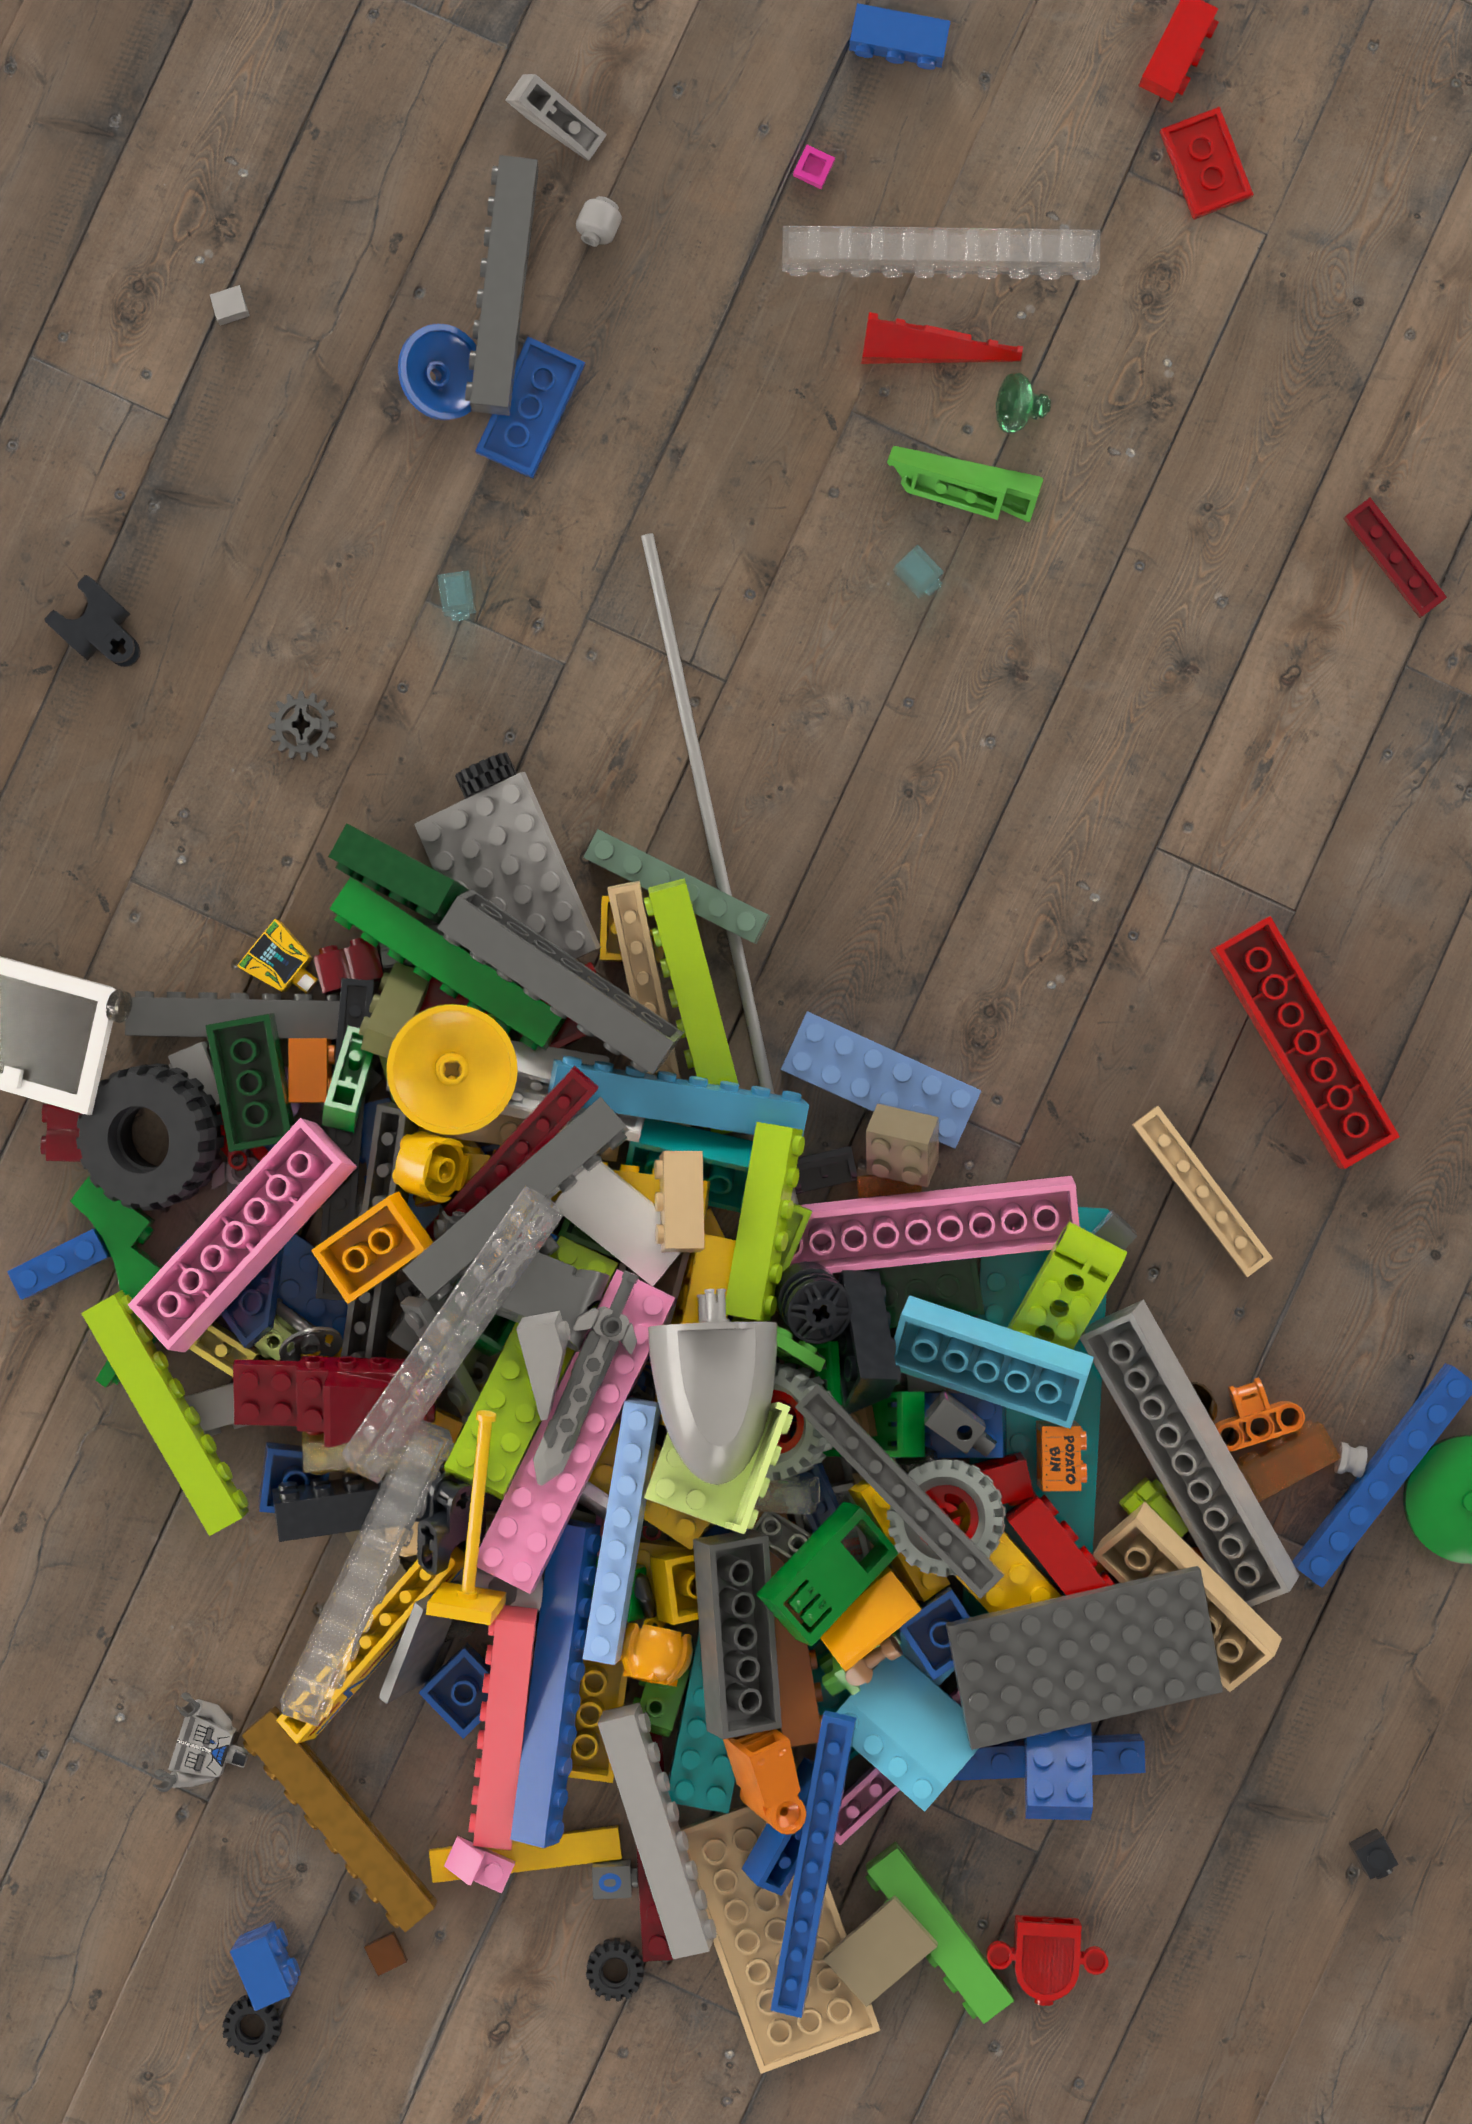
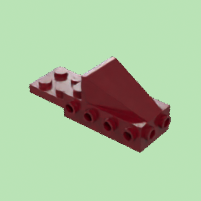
M313 1355L301 1356L300 1361L234 1360V1425L297 1426V1431H306L310 1435H321L324 1433V1448L335 1447L372 1435L383 1437L389 1434H403L405 1437H419L422 1434H427L430 1423H435L436 1404L431 1403V1393H435L436 1376L435 1373H431L430 1359L355 1358L351 1356L322 1357Z

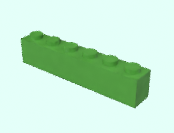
M896 1841L866 1864L869 1874L865 1878L876 1892L880 1889L888 1898L885 1903L895 1895L938 1942V1946L926 1958L934 1968L940 1966L946 1974L943 1977L944 1982L954 1994L957 1991L960 1992L966 2000L962 2005L973 2019L978 2016L982 2023L985 2024L1014 2002L1012 1992Z

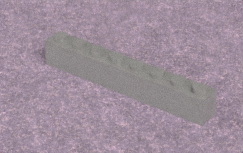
M640 1703L605 1710L597 1724L672 1958L677 1959L709 1952L717 1935L716 1926L713 1919L708 1918L706 1912L707 1898L704 1890H699L696 1881L698 1879L697 1866L694 1860L690 1861L687 1852L689 1848L688 1838L685 1831L680 1830L678 1824L679 1810L676 1802H671L669 1796V1778L667 1773L661 1770L659 1764L661 1758L658 1744L652 1742L649 1733L651 1731L650 1718L646 1712L643 1713Z

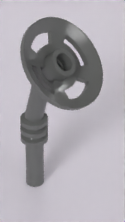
M277 1298L275 1315L281 1317L298 1331L281 1344L279 1355L282 1361H300V1355L313 1354L317 1351L321 1352L317 1356L333 1357L339 1352L343 1345V1339L337 1330L330 1327H312L283 1303V1299ZM331 1334L333 1336L330 1344L325 1342V1335ZM293 1342L294 1348L288 1352L287 1346Z

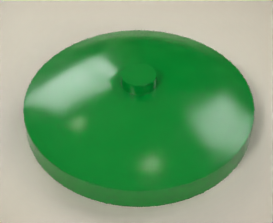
M1460 1435L1443 1439L1431 1446L1405 1481L1403 1506L1412 1532L1426 1548L1447 1560L1472 1564V1435Z

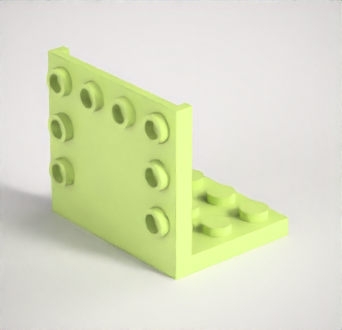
M780 1402L771 1403L763 1435L751 1461L735 1479L720 1485L705 1483L696 1477L681 1460L667 1432L644 1498L734 1532L745 1534L746 1529L752 1530L759 1513L758 1510L754 1509L758 1496L764 1498L770 1483V1479L765 1477L769 1465L775 1466L781 1453L782 1447L777 1446L781 1434H787L793 1419V1415L788 1414L790 1406Z

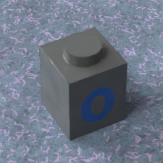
M631 1859L595 1862L592 1864L593 1900L632 1898L633 1888H638V1869L631 1867Z

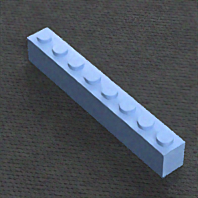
M632 1397L624 1401L585 1640L584 1660L615 1665L621 1659L647 1500L644 1498L650 1481L661 1414L658 1402Z

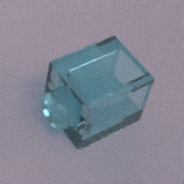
M916 545L897 563L893 570L918 598L922 597L925 593L931 596L943 584L939 579L942 578L944 571L919 545Z
M469 570L437 575L442 612L445 617H451V621L469 619L471 613H477Z

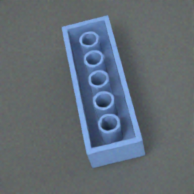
M808 1011L780 1069L874 1112L877 1104L939 1117V1142L953 1149L956 1148L981 1093V1090Z

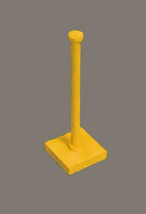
M480 1410L476 1413V1420L479 1421L462 1584L443 1582L427 1602L426 1615L491 1625L505 1606L507 1592L475 1587L492 1422L496 1421L495 1412Z

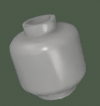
M598 196L596 199H589L584 203L576 220V229L582 235L581 240L597 247L598 244L606 245L613 241L622 221V216L618 211L619 207L615 202L606 197Z

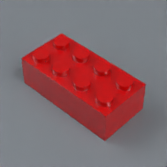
M1034 1491V1497L1027 1498L1025 1503L1016 1505L1006 1513L1005 1517L1066 1596L1115 1585L1104 1570L1100 1574L1097 1573L1094 1568L1099 1563L1085 1545L1081 1548L1076 1546L1074 1542L1079 1538L1067 1522L1063 1520L1059 1523L1054 1516L1059 1512L1045 1494L1039 1498Z

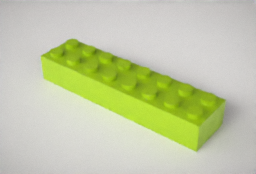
M560 1235L557 1241L559 1249L550 1257L574 1266L576 1269L593 1270L609 1275L610 1279L603 1293L604 1296L618 1269V1262ZM598 1302V1303H597L595 1306H593L591 1309H593V1308H596V1309H597L598 1306H599V1304H600V1302ZM517 1322L444 1465L445 1473H450L455 1478L472 1485L479 1421L476 1420V1413L480 1410L495 1412L496 1421L492 1422L485 1492L501 1500L504 1499L542 1422L516 1329L519 1323ZM566 1347L557 1389L576 1351Z

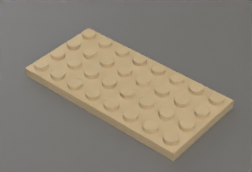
M743 1805L729 1810V1814L721 1813L682 1827L680 1830L685 1831L687 1835L690 1861L694 1860L698 1871V1879L696 1881L699 1890H704L707 1898L706 1912L708 1918L713 1919L716 1926L717 1935L713 1943L760 2074L881 2030L872 2003L866 2007L823 1960L824 1955L847 1936L828 1881L802 2018L770 2011L794 1876L781 1896L758 1887L741 1869L767 1824L765 1820L747 1805Z

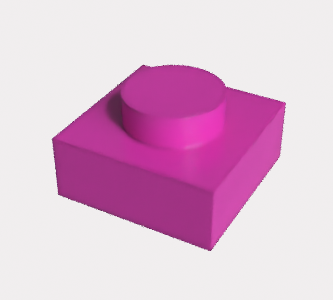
M806 145L793 172V176L822 190L835 162V157Z

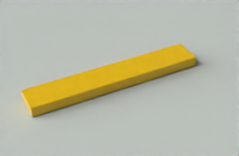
M619 1825L563 1832L560 1842L547 1848H540L514 1840L511 1850L486 1848L516 1861L511 1873L622 1859ZM453 1846L429 1849L433 1883L461 1880L444 1867Z

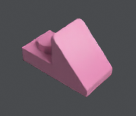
M457 1836L444 1867L470 1886L475 1881L502 1893L516 1861L484 1847L473 1846V1842Z

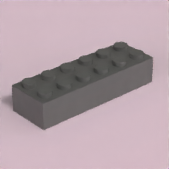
M749 1529L746 1530L745 1534L732 1532L693 1539L707 1731L721 1739H727L782 1728L774 1615L756 1595L771 1579L768 1535Z

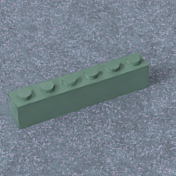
M597 829L583 857L631 882L640 881L641 887L647 890L652 886L685 878L695 914L754 944L758 943L771 917Z

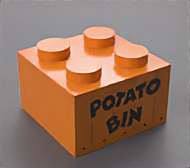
M1075 1420L1071 1429L1048 1421H1036L1037 1485L1043 1492L1082 1491L1081 1483H1087V1465L1081 1460V1450H1086L1087 1436L1086 1431H1083V1428Z

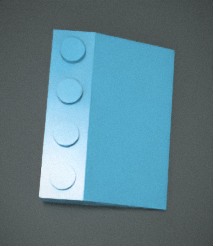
M903 1654L893 1661L888 1658L881 1661L873 1670L871 1681L868 1684L860 1685L861 1691L853 1696L851 1695L836 1713L857 1718L852 1747L925 1812L978 1749L971 1750L969 1746L962 1706Z

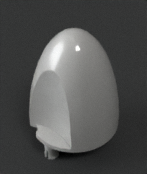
M705 1289V1294L697 1295L699 1323L648 1327L652 1375L658 1404L668 1435L676 1452L687 1468L705 1483L715 1485L724 1484L735 1479L746 1468L757 1450L770 1410L777 1357V1322H730V1319H726V1289H717L716 1294H714V1289Z

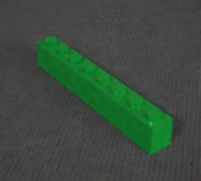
M352 877L349 878L329 908L336 914L334 920L348 930L355 926L363 932L360 937L374 947L381 943L389 948L388 956L402 965L405 960L416 966L413 970L414 973L428 982L432 977L442 983L439 989L456 999L458 995H461L469 1001L466 1006L492 1015L506 1033L509 1034L512 1029L522 1035L519 1041L534 1051L538 1047L546 1051L567 1020V1018L563 1019L550 1010L551 1006L541 1000L532 999L523 992V988L514 982L511 983L502 979L494 969L474 960L469 953L449 943L443 936Z

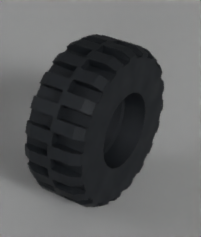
M156 1063L110 1074L109 1079L99 1082L92 1115H79L77 1128H80L76 1141L77 1149H81L83 1157L80 1161L84 1170L87 1169L91 1175L90 1180L95 1187H101L105 1191L104 1195L113 1202L122 1200L121 1204L130 1209L139 1207L143 1210L165 1208L192 1198L199 1193L201 1187L207 1186L212 1180L213 1174L211 1171L219 1167L222 1159L219 1151L220 1148L224 1147V1135H221L220 1129L223 1121L221 1114L217 1115L214 1107L216 1102L212 1095H207L203 1091L204 1085L197 1078H187L188 1073L178 1067L170 1069L167 1064ZM142 1107L154 1111L163 1120L168 1130L169 1149L166 1158L160 1166L153 1165L143 1159L133 1143L132 1124L136 1114Z

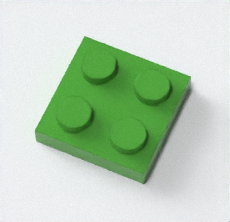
M777 1326V1357L786 1363H793L797 1366L820 1372L826 1360L815 1354L817 1349L803 1341L797 1343L792 1340L793 1334Z

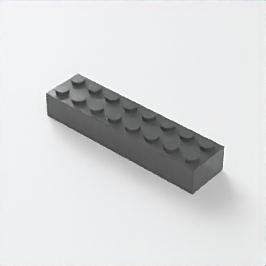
M472 889L457 896L437 928L444 933L443 938L455 946L461 944L471 951L469 955L481 964H486L487 962L498 969L496 973L502 979L511 983L513 981L519 983L524 987L523 992L534 1000L539 1001L542 999L550 1004V1010L563 1019L569 1017L578 1023L576 1027L582 1033L589 1037L597 1036L605 1042L603 1045L607 1050L616 1055L622 1053L631 1059L630 1064L642 1073H655L664 1064L684 1032Z

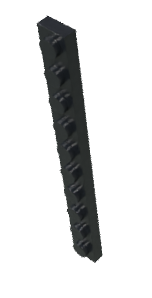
M342 978L335 1067L347 1027L360 1028L364 1017L370 1018L372 1015L369 1012V1008L374 994V980ZM366 1089L354 1133L333 1127L329 1128V1137L352 1160L357 1168L323 1203L320 1244L356 1218ZM319 1263L316 1299L345 1301Z

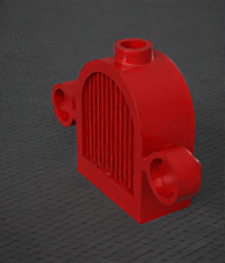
M1015 1915L1013 1947H1010L1003 1941H994L988 1946L986 1951L988 1963L995 1969H1005L1013 1961V1968L1019 1985L1029 1996L1034 1998L1035 2004L1041 2006L1053 2005L1054 2000L1066 1996L1073 1989L1078 1980L1080 1965H1083L1088 1973L1099 1975L1106 1971L1109 1964L1105 1951L1098 1946H1091L1085 1951H1080L1082 1925L1079 1918Z

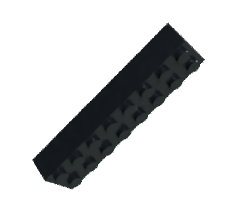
M447 1459L440 1460L438 1465L425 1466L424 1463H414L407 1465L405 1470L394 1471L393 1468H380L375 1470L374 1474L364 1476L360 1472L344 1474L342 1479L330 1480L329 1477H317L311 1479L310 1483L306 1485H297V1482L294 1481L280 1483L278 1488L272 1489L279 1542L420 1522L430 1517V1487L439 1475L445 1473L444 1465ZM457 1479V1483H458L459 1485L465 1483V1482H463V1481ZM485 1492V1511L498 1510L503 1500Z

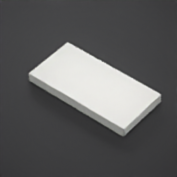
M600 1162L590 1171L584 1169L575 1177L578 1180L577 1183L567 1192L562 1193L552 1207L647 1283L654 1286L681 1253H661V1244H656L655 1228L656 1224H661L660 1212L655 1211V1204L603 1162Z

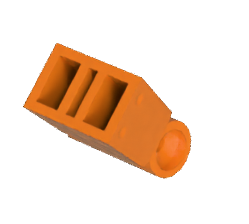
M777 1729L723 1739L736 1783L741 1787L740 1798L742 1802L781 1834L789 1835L800 1830L805 1823L806 1809L798 1796L800 1786L789 1738Z

